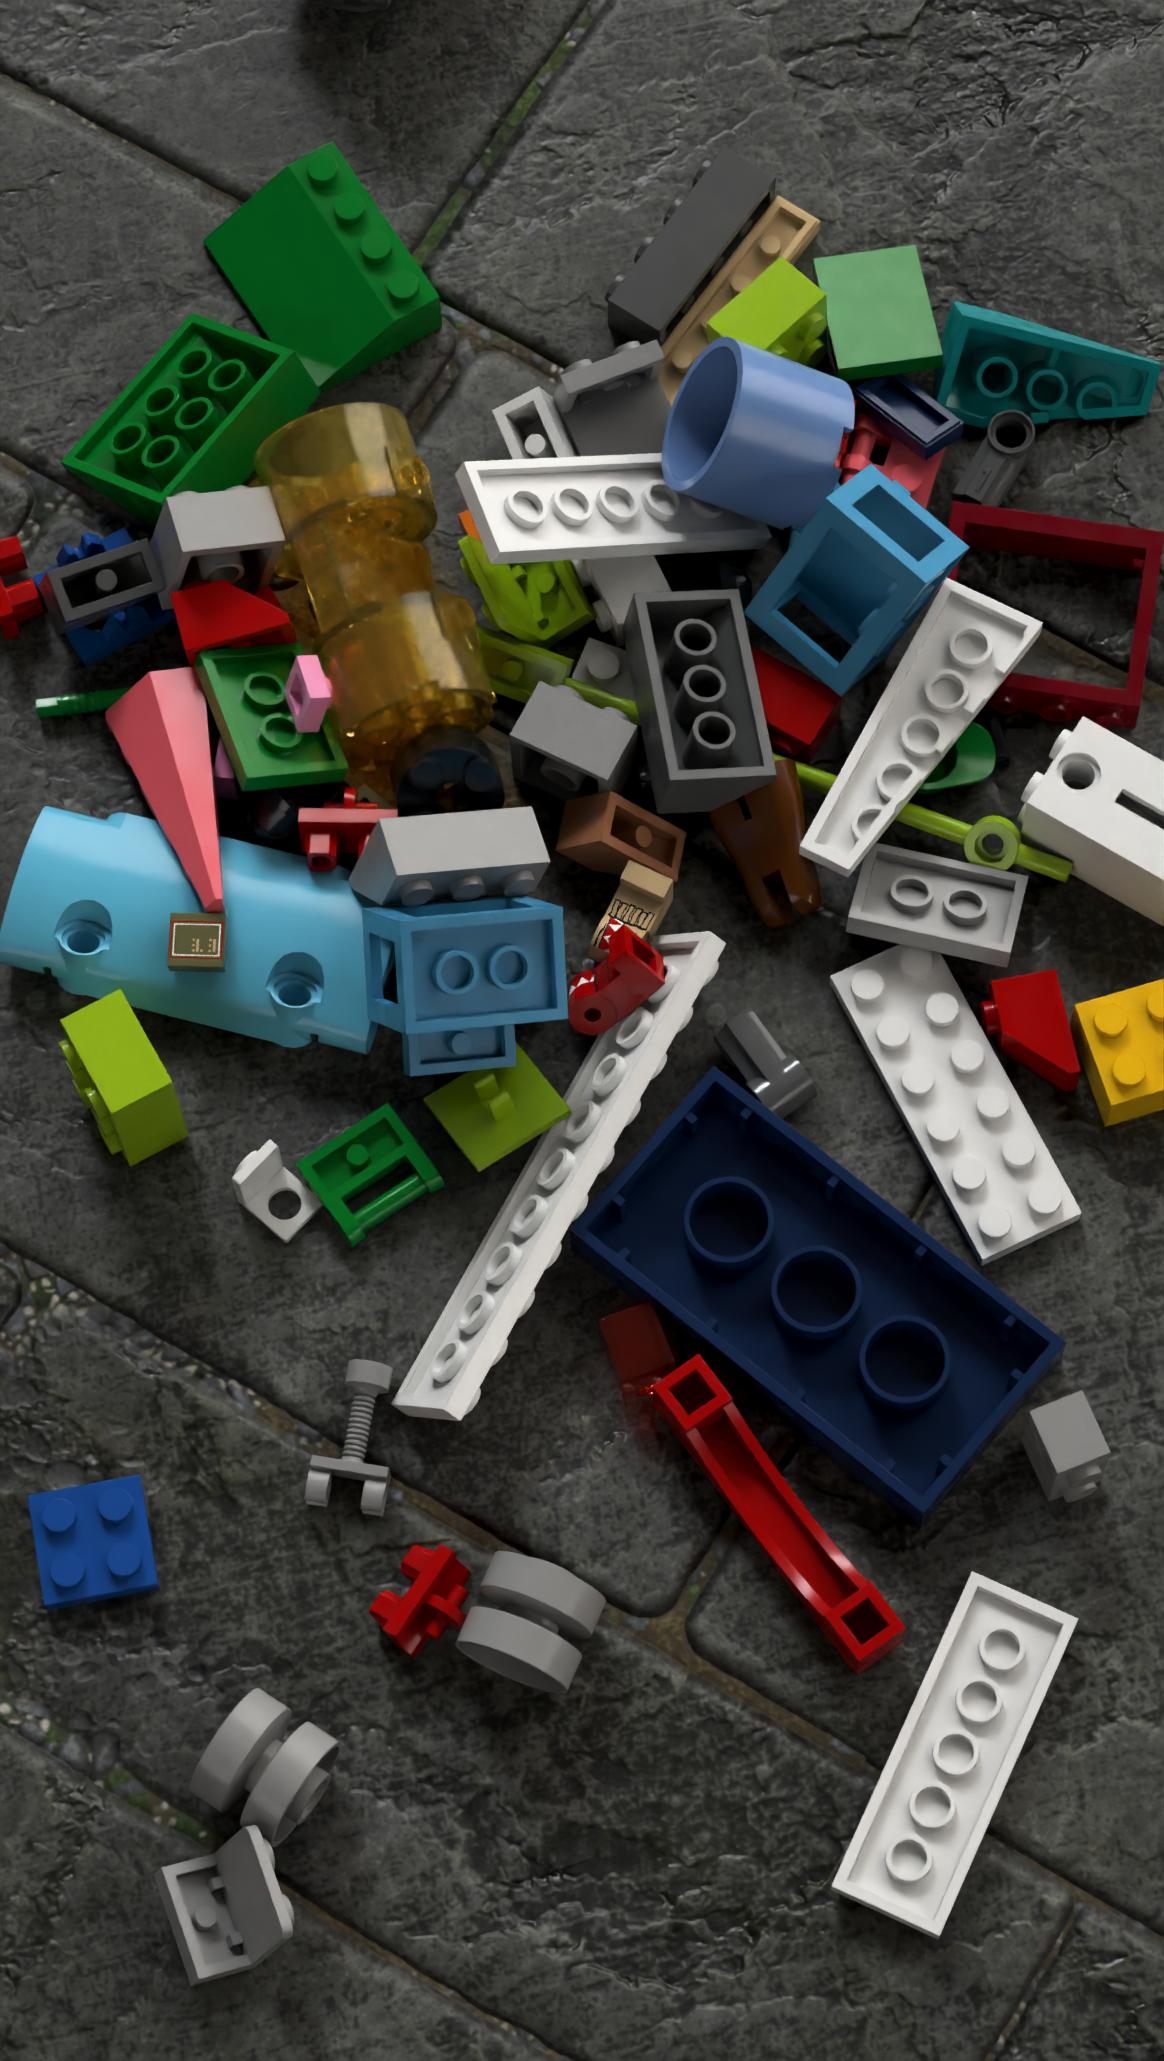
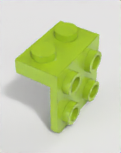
M470 535L458 541L464 557L460 559L461 567L468 579L474 585L479 586L486 600L481 604L483 613L497 631L504 630L514 635L518 640L526 641L547 650L597 618L569 560L491 564L481 541Z

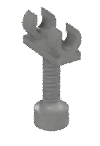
M362 1359L348 1361L344 1384L353 1389L355 1396L352 1402L353 1407H351V1418L348 1421L349 1429H347L345 1437L347 1440L344 1442L345 1446L343 1449L345 1451H343L341 1459L312 1455L304 1496L306 1504L327 1507L333 1476L365 1481L360 1507L362 1513L383 1517L391 1479L389 1467L365 1464L362 1459L365 1458L366 1449L364 1448L367 1447L369 1426H371L370 1421L372 1420L371 1415H373L372 1410L374 1409L373 1404H375L374 1399H376L378 1394L388 1393L393 1372L390 1366Z

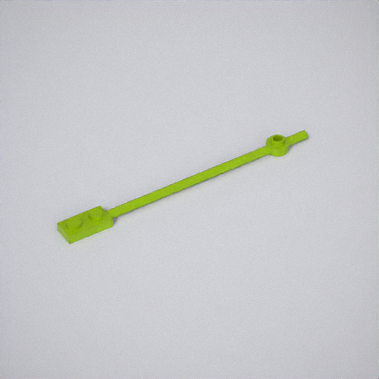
M477 624L469 628L455 678L525 704L529 701L539 681L552 687L565 685L577 691L585 702L602 710L605 707L620 710L630 717L633 724L641 727L635 701L569 678L574 662L573 659ZM773 753L774 761L780 759H790L782 755ZM795 761L800 786L828 795L838 776ZM908 802L894 819L964 845L965 855L971 864L1003 871L1007 870L1012 864L1064 883L1067 882L1073 867V862L1022 844L1021 835L1017 827L1010 820L1001 816L983 817L972 826ZM989 834L998 835L1003 840V848H991L986 842V836Z

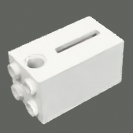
M1083 716L1073 732L1067 729L1061 732L1050 751L1049 758L1053 759L1047 772L1045 775L1036 772L1022 794L1021 800L1025 804L1017 818V821L1023 824L1021 830L1022 844L1073 862L1072 875L1164 927V761Z

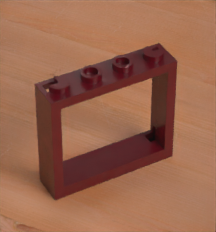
M953 501L948 529L969 547L1142 572L1125 689L1010 672L984 706L991 711L996 710L999 714H1013L1017 711L1040 714L1042 718L1053 722H1066L1071 719L1081 720L1084 716L1107 730L1109 724L1135 728L1141 704L1164 532ZM959 563L947 577L955 582L957 581Z

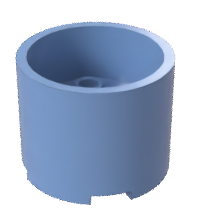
M720 337L710 343L696 358L684 377L674 399L662 445V472L664 480L668 487L674 491L775 528L784 530V528L791 525L803 528L825 498L832 493L841 475L842 470L834 467V463L840 452L843 432L850 433L854 430L855 404L849 385L842 379L732 337Z

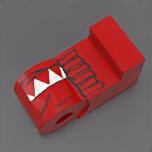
M625 924L608 938L609 956L593 970L583 971L574 976L569 983L567 990L569 1020L571 1025L583 1034L596 1035L609 1030L665 984L663 956Z

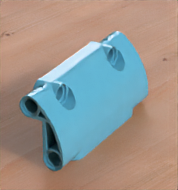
M45 806L42 809L25 847L0 930L1 964L41 974H47L51 969V974L53 977H57L59 985L65 991L76 995H87L101 999L121 989L131 1007L275 1042L284 1047L297 1048L311 1043L315 1036L318 1035V1042L366 1055L370 1052L378 1023L368 1019L362 908L403 904L380 905L351 888L349 882L351 872L342 866L337 865V868L331 872L311 871L308 868L307 857L220 836L225 913L220 914H226L228 918L225 972L169 971L167 964L170 913H205L194 885L191 881H188L176 851L173 847H170L157 820L120 812L111 814L106 820L50 806ZM380 937L384 989L395 962V943Z

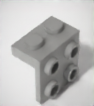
M657 339L642 345L638 341L628 342L612 351L610 357L594 363L590 359L577 361L565 368L562 375L559 376L553 401L579 457L662 453L663 438L671 404L658 379L665 356Z
M256 1825L240 1829L214 1854L161 1867L154 1874L191 1986L253 1969L293 1935L294 1912L291 1902L286 1895L281 1893L274 1873L275 1857L272 1847L266 1839L262 1838L261 1832Z

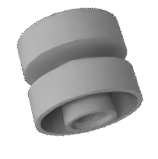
M497 1551L493 1555L479 1590L486 1598L504 1611L479 1606L471 1607L455 1645L463 1654L475 1662L511 1680L542 1691L566 1694L581 1662L582 1654L557 1634L581 1639L590 1638L605 1606L606 1599L591 1585L558 1565L518 1553Z
M256 1688L248 1693L233 1709L209 1743L194 1771L189 1791L221 1813L228 1812L250 1792L241 1815L240 1825L242 1827L256 1825L261 1832L262 1838L266 1839L271 1847H276L288 1837L297 1825L301 1824L308 1817L322 1797L340 1756L342 1743L309 1721L302 1724L282 1743L291 1719L292 1710L260 1688Z

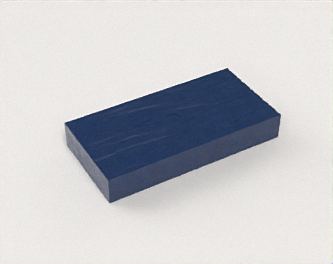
M715 1066L711 1068L570 1229L571 1250L918 1529L923 1527L961 1479L1059 1364L1066 1345V1341Z

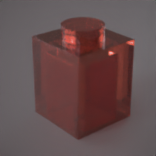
M650 1300L598 1319L599 1337L622 1396L632 1392H636L637 1396L652 1394V1386L675 1370V1360L652 1301Z

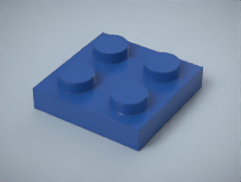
M140 1474L27 1495L44 1606L47 1610L160 1589L143 1481Z

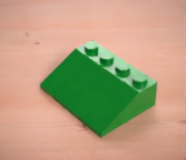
M333 141L287 165L203 240L205 248L266 339L294 350L321 391V394L442 327L440 296Z
M191 313L66 455L61 464L67 471L155 530L166 497H171L185 491H194L198 494L225 491L228 488L242 485L259 464L272 452L273 448L297 420L305 414L309 406L321 394V391L294 350Z

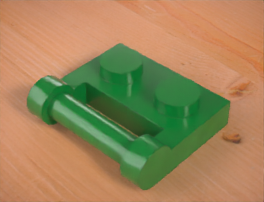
M386 1103L296 1163L297 1171L352 1248L367 1239L365 1235L367 1231L427 1192L429 1195H433L445 1187L439 1172L389 1103ZM405 1162L409 1164L414 1171L413 1175L356 1213L352 1214L345 1202Z

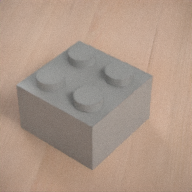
M240 485L228 488L225 491L199 494L194 491H185L165 498L150 542V547L166 586L164 591L158 593L162 610L174 609L170 593L181 591L185 585L198 580L214 582L223 579L252 595L268 587L286 541L269 486L249 488Z
M539 681L510 733L513 778L563 801L606 791H612L623 797L638 770V726L633 724L630 717L620 710L612 707H605L602 710L585 702L577 691L565 685L552 687Z

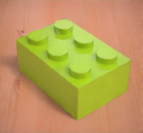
M121 989L60 1019L66 1039L59 1042L58 1045L66 1059L65 1064L73 1078V1085L86 1109H91L98 1123L97 1128L112 1155L122 1151L131 1167L189 1136L173 1082Z

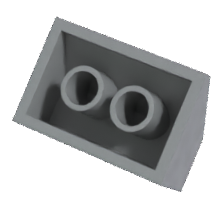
M532 806L379 819L349 877V882L352 889L380 905L403 904L413 907L435 900L454 899L458 902L474 900L480 896L505 894L508 897L523 896L529 892H534L551 861Z

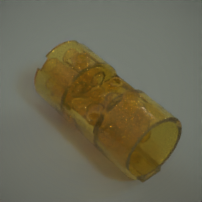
M347 403L314 411L291 421L275 431L261 444L255 454L254 468L257 478L249 484L251 488L269 487L286 539L275 567L277 575L306 583L321 631L312 645V655L318 656L324 677L331 684L332 707L326 711L349 768L372 772L381 765H392L397 749L400 747L402 750L407 742L420 735V729L426 726L451 723L468 727L474 731L475 735L478 734L495 717L492 705L497 702L480 649L481 643L475 627L476 617L473 609L465 597L438 591L434 584L430 571L432 561L428 552L422 546V542L431 534L437 523L435 500L429 484V471L423 463L421 456H418L405 415L397 408L382 403Z

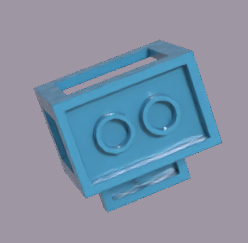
M872 464L868 465L842 486L837 482L832 493L825 498L807 525L803 528L795 526L799 536L744 611V614L841 697L886 660L970 548L910 497L911 493L896 480L892 482ZM795 598L798 599L852 645L851 649L842 661L838 663L779 611Z
M523 895L476 898L463 902L456 900L429 902L413 907L396 905L362 908L368 1019L402 1033L405 1075L413 1077L517 1066L514 1024L568 1019L563 907ZM380 937L395 943L398 1004L384 999Z

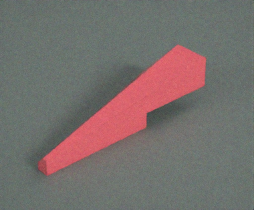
M195 666L151 671L105 712L107 727L110 732H113L127 765L131 766L139 782L141 792L170 847H173L176 851L188 881H191L202 901L205 913H225L209 703Z

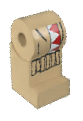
M629 860L620 877V885L606 914L594 933L588 950V958L598 963L605 960L609 956L608 938L623 924L646 943L650 944L673 901V879Z

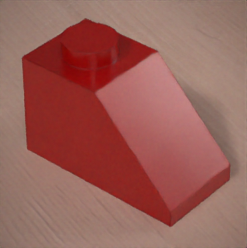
M223 579L214 582L208 580L194 581L185 585L181 591L170 593L190 667H194L198 652L203 650L295 643L287 612Z
M750 645L772 752L810 765L841 715L842 697L829 686Z
M1056 969L991 981L987 1001L981 1002L980 1008L986 1034L995 1033L999 1051L1065 1092L1076 1090L1081 1070Z

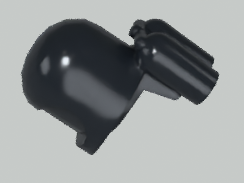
M346 781L259 790L250 799L244 810L245 828L249 835L264 847L276 850L286 848L300 837L298 825L299 808H323L324 802H344L345 787L351 786Z

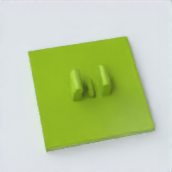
M515 1042L517 1066L467 1071L423 1099L429 1110L478 1172L572 1115L568 1105L517 1042Z

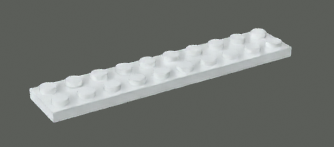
M711 931L653 937L649 945L663 956L665 984L624 1019L617 1022L609 1030L599 1034L563 1097V1101L571 1109L572 1115L542 1134L393 1399L391 1405L404 1414L414 1417L461 1421L463 1416L468 1414L477 1404L481 1394L480 1385L490 1367L495 1365L504 1355L508 1346L507 1337L515 1322L532 1305L535 1298L534 1288L544 1270L549 1268L558 1258L562 1249L561 1240L571 1222L576 1220L586 1208L588 1191L597 1175L603 1172L611 1163L615 1154L613 1146L623 1128L630 1124L637 1116L641 1107L640 1098L650 1080L655 1078L665 1066L667 1061L666 1051L676 1033L680 1032L690 1021L693 1014L691 1006L701 988L712 980L718 970L719 962L717 960L726 943Z

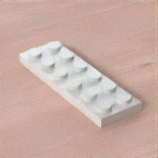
M662 453L466 461L462 463L455 473L491 564L762 549L772 537L767 525L762 522L670 489L663 477Z
M898 944L830 976V985L981 1266L1081 1219L1082 1212L941 953Z
M971 1572L832 1883V1891L933 1938L939 1939L1071 1638L1078 1618L978 1573Z

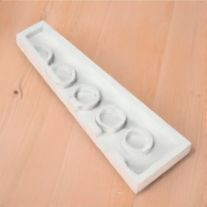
M947 578L799 846V854L845 877H849L1041 633L1043 622Z

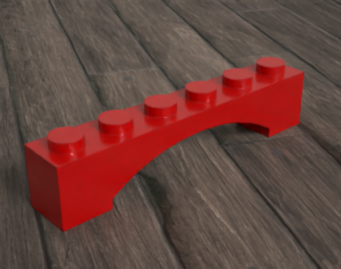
M697 1354L652 1386L654 1407L854 1674L857 1676L903 1643L906 1627L871 1581L868 1582L850 1563L802 1504L751 1432L734 1405L731 1395L700 1354Z

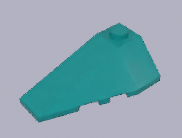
M952 300L940 340L943 353V368L935 369L932 398L963 421L964 424L980 428H987L990 420L1004 410L1023 412L1030 417L1033 424L1049 423V420L1079 417L1089 420L1147 415L1162 364L1014 316Z

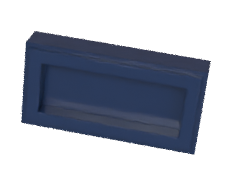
M902 374L872 377L852 390L854 400H857L856 408L924 461L963 436L964 422Z

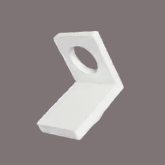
M271 1139L258 1151L255 1150L247 1155L239 1164L232 1177L238 1202L285 1243L289 1242L322 1207L314 1193L283 1166L279 1146ZM280 1191H292L301 1199V1208L298 1214L287 1220L274 1217L269 1211L270 1199Z

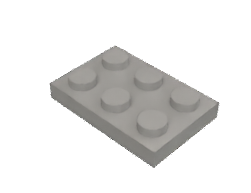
M875 843L863 859L845 932L1008 968L1029 876Z

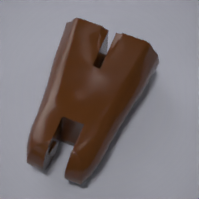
M794 759L774 761L777 772L775 781L721 807L706 812L717 836L737 868L756 913L772 929H777L792 922L793 910L790 900L795 908L804 915L822 907L821 885L815 862L799 854V846L808 828Z

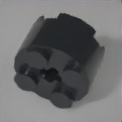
M451 723L426 726L420 729V735L409 740L402 750L399 747L395 752L390 768V779L399 817L503 808L505 801L503 781L495 755L484 741L475 736L474 731L470 728ZM455 783L449 788H444V784Z

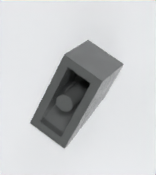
M147 538L47 571L38 585L57 635L107 619L127 609V607L136 605L166 589Z

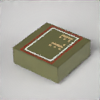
M170 913L167 964L169 971L225 972L228 926L226 914Z

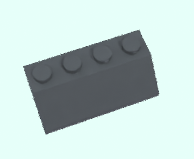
M739 589L634 593L622 632L657 814L712 811L775 781L777 772Z

